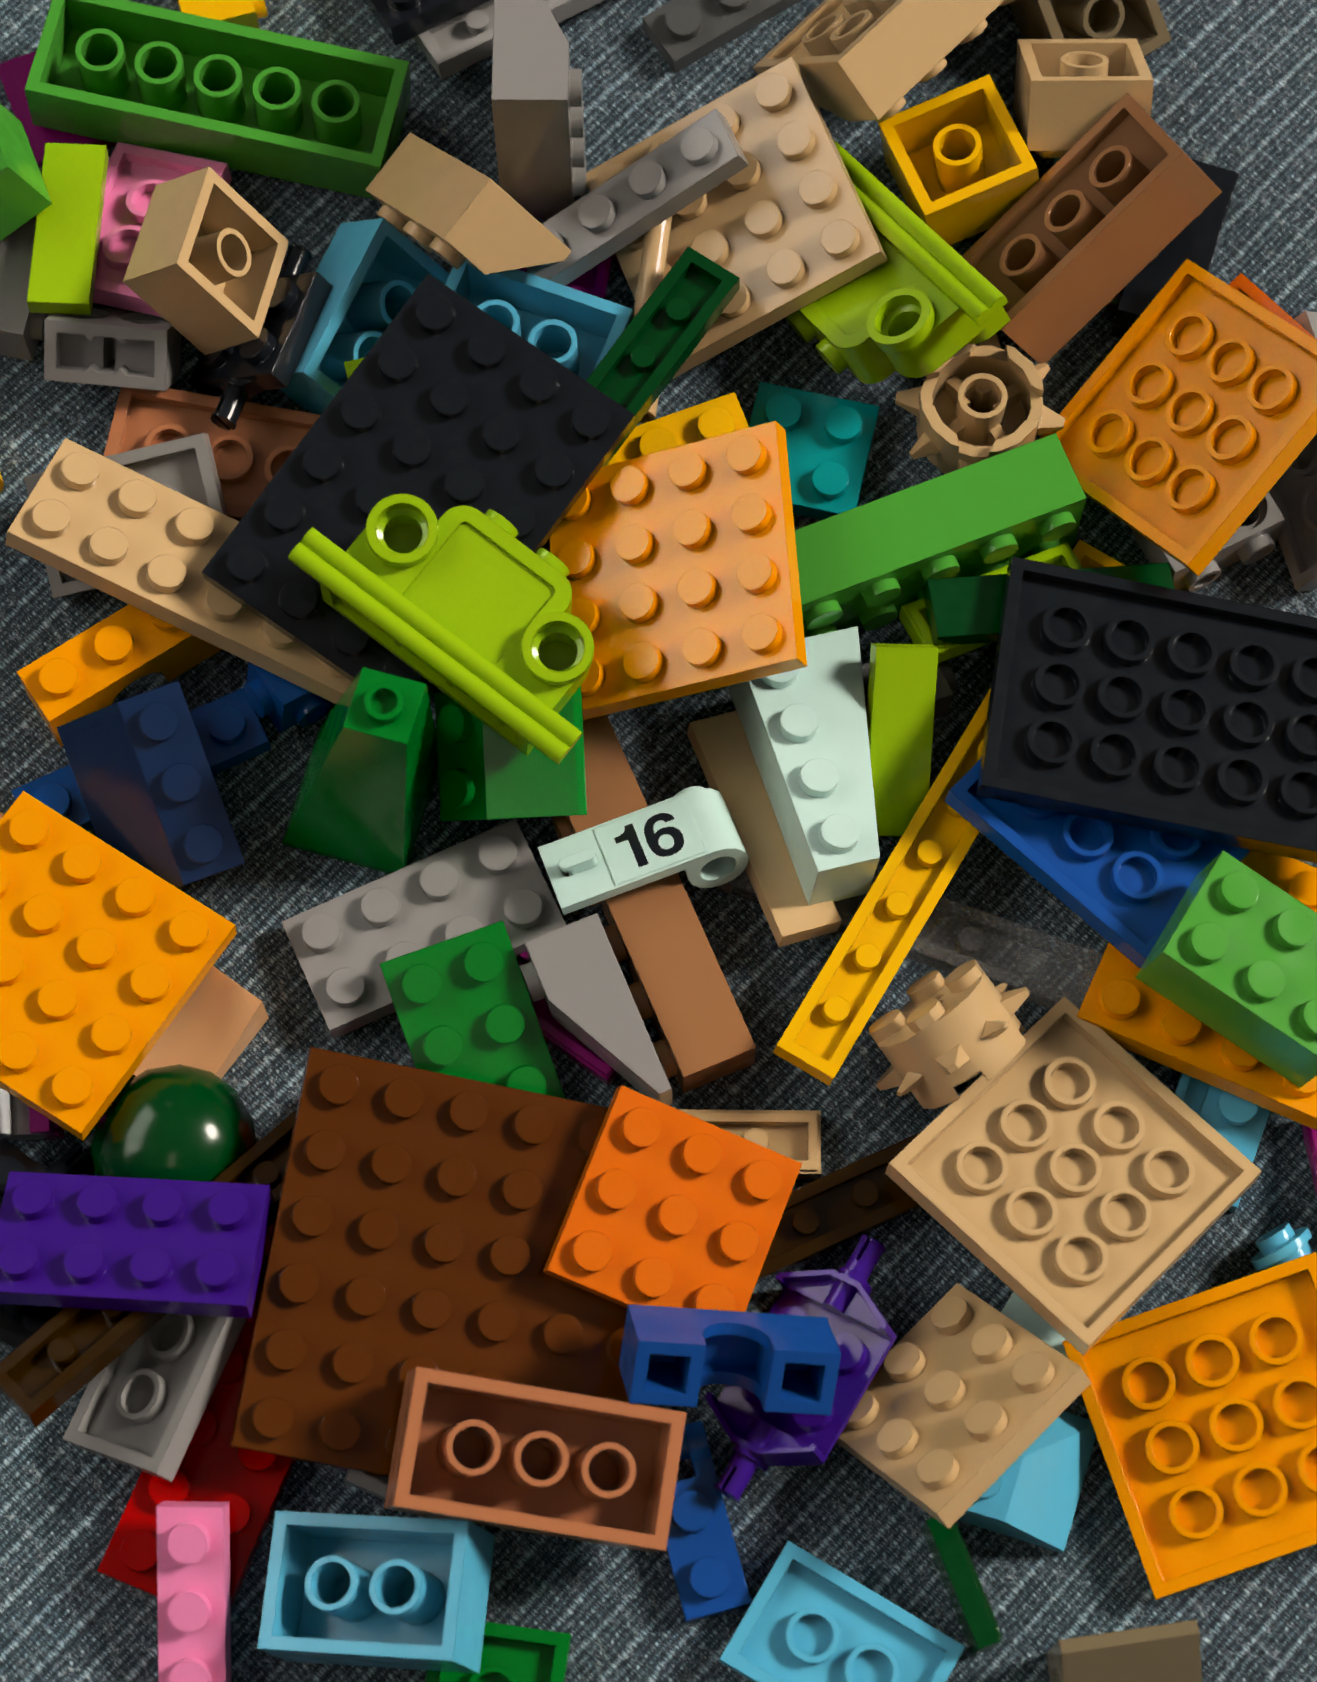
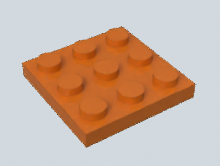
M621 1085L615 1090L543 1273L625 1308L628 1307V1304L745 1312L802 1163Z

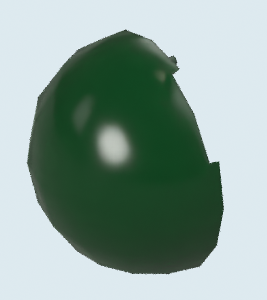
M181 1064L147 1069L125 1084L97 1122L91 1145L95 1176L212 1182L257 1143L253 1118L237 1094L238 1091L210 1071Z

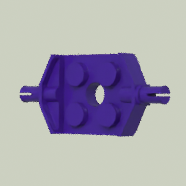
M861 1235L860 1241L844 1268L840 1267L838 1272L833 1269L780 1272L775 1278L783 1290L771 1308L770 1314L827 1317L841 1352L831 1416L765 1412L760 1399L755 1394L733 1385L726 1384L718 1399L710 1392H707L705 1395L709 1406L730 1440L735 1444L732 1450L734 1455L718 1482L713 1486L724 1496L739 1502L740 1496L757 1468L766 1472L769 1466L824 1464L897 1338L895 1332L869 1295L872 1288L867 1280L882 1254L886 1251V1248L875 1239L871 1238L870 1240L868 1236Z

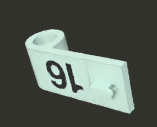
M701 786L685 788L672 798L538 847L563 915L683 870L693 886L713 888L724 885L739 876L747 867L749 856L723 796L715 789Z

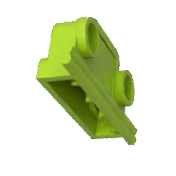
M834 141L888 261L785 317V319L806 343H809L814 337L820 341L815 346L816 350L838 375L847 368L859 381L866 384L879 383L887 379L895 371L908 378H919L929 375L967 343L977 344L984 342L1010 322L1011 319L1003 308L1009 301L840 144Z
M394 494L379 501L369 513L365 529L346 552L313 527L304 535L301 542L291 551L288 559L320 583L324 602L349 619L526 756L535 747L557 765L560 764L583 735V732L558 713L588 676L594 657V640L588 626L580 618L571 614L572 588L569 580L566 578L570 571L559 558L544 548H539L536 553L516 539V536L519 534L517 529L505 517L492 509H488L483 514L471 506H456L447 510L437 521L432 508L421 498L410 494Z

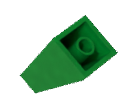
M362 667L319 728L282 839L283 845L388 874L408 866L438 774L437 737L427 684Z

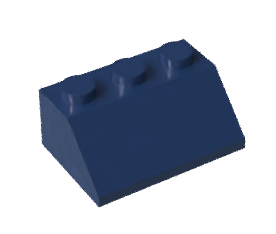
M179 681L116 702L57 727L97 838L176 888L245 864Z

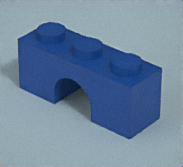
M628 1304L619 1368L629 1403L697 1407L700 1387L709 1384H727L741 1387L755 1394L760 1399L765 1412L831 1416L841 1352L827 1317Z

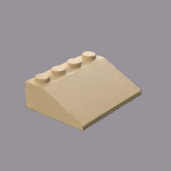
M824 0L753 68L759 75L792 56L799 65L817 106L847 121L875 120L878 123L883 122L903 108L906 103V99L903 96L917 83H924L932 79L945 68L947 61L944 57L958 44L962 45L973 40L985 30L988 25L985 18L998 6L1007 5L1014 0Z

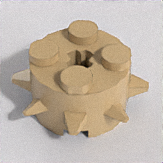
M997 334L981 342L980 345L967 343L937 370L926 375L922 386L896 393L895 404L915 415L917 420L916 431L918 441L909 451L910 456L913 459L927 457L931 463L944 474L1033 442L1037 439L1038 435L1062 430L1065 418L1043 405L1044 388L1042 380L1050 371L1049 365L1045 362L1034 365L1012 346L1006 345L1005 350L1001 349Z
M975 959L963 963L945 978H943L938 970L927 973L907 989L906 993L911 1000L900 1010L894 1009L884 1014L869 1027V1034L891 1063V1066L876 1082V1086L880 1091L899 1087L896 1095L900 1097L912 1092L923 1109H936L960 1099L961 1097L953 1087L969 1081L980 1073L983 1074L987 1081L1009 1064L1025 1045L1026 1039L1021 1033L1026 1030L1014 1013L1029 997L1030 991L1027 987H1022L1005 992L1008 986L1006 983L995 987Z

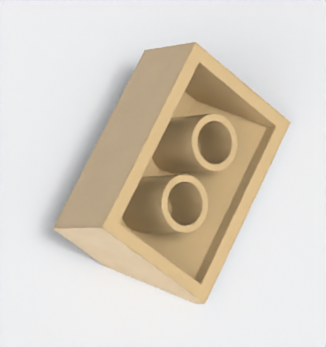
M411 132L365 189L382 204V207L376 213L380 218L387 220L404 236L408 235L428 252H435L457 270L466 262L486 275L565 261L572 252L491 178Z

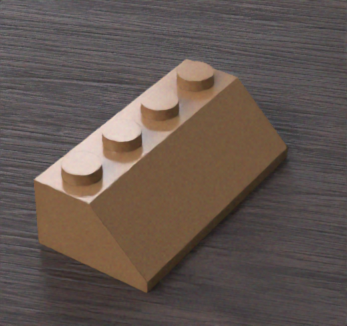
M1126 93L962 257L1009 301L1003 308L1011 321L1001 330L1038 364L1047 363L1102 308L1109 304L1138 273L1153 261L1175 237L1197 218L1222 191L1152 117Z

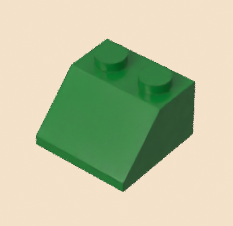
M580 686L558 714L583 732ZM434 693L441 821L587 815L583 735L560 764L557 765L535 747L526 756L445 693Z

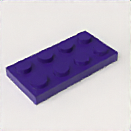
M9 1171L0 1209V1304L251 1318L274 1199L271 1188L265 1184Z

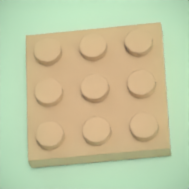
M956 1283L888 1352L836 1443L949 1529L1091 1382L1079 1365Z

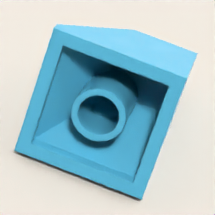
M1063 1412L958 1521L1063 1553L1096 1439L1091 1420Z

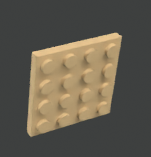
M792 56L586 172V186L588 191L591 192L656 149L662 140L674 137L714 109H717L727 119L749 164L746 168L672 215L664 277L687 247H690L740 278V289L674 375L673 379L888 261L804 75ZM645 234L615 253L635 300Z
M1064 996L1023 1035L1026 1043L1009 1064L988 1081L983 1074L960 1095V1099L951 1103L889 1162L885 1174L1084 1356L1257 1181L1262 1171L1100 1027L1076 1017L1079 1009Z

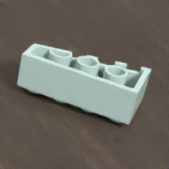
M858 626L806 637L807 667L730 685L729 689L808 905L831 900L835 902L867 894L880 859Z

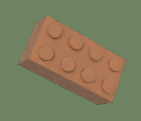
M416 1366L406 1372L384 1509L450 1520H469L474 1524L638 1551H666L687 1412Z

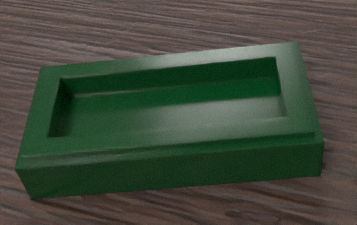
M934 1518L926 1520L922 1528L923 1534L973 1657L996 1648L1003 1636L956 1522L947 1529Z

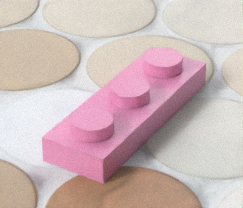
M162 1501L156 1506L158 1682H231L229 1502Z

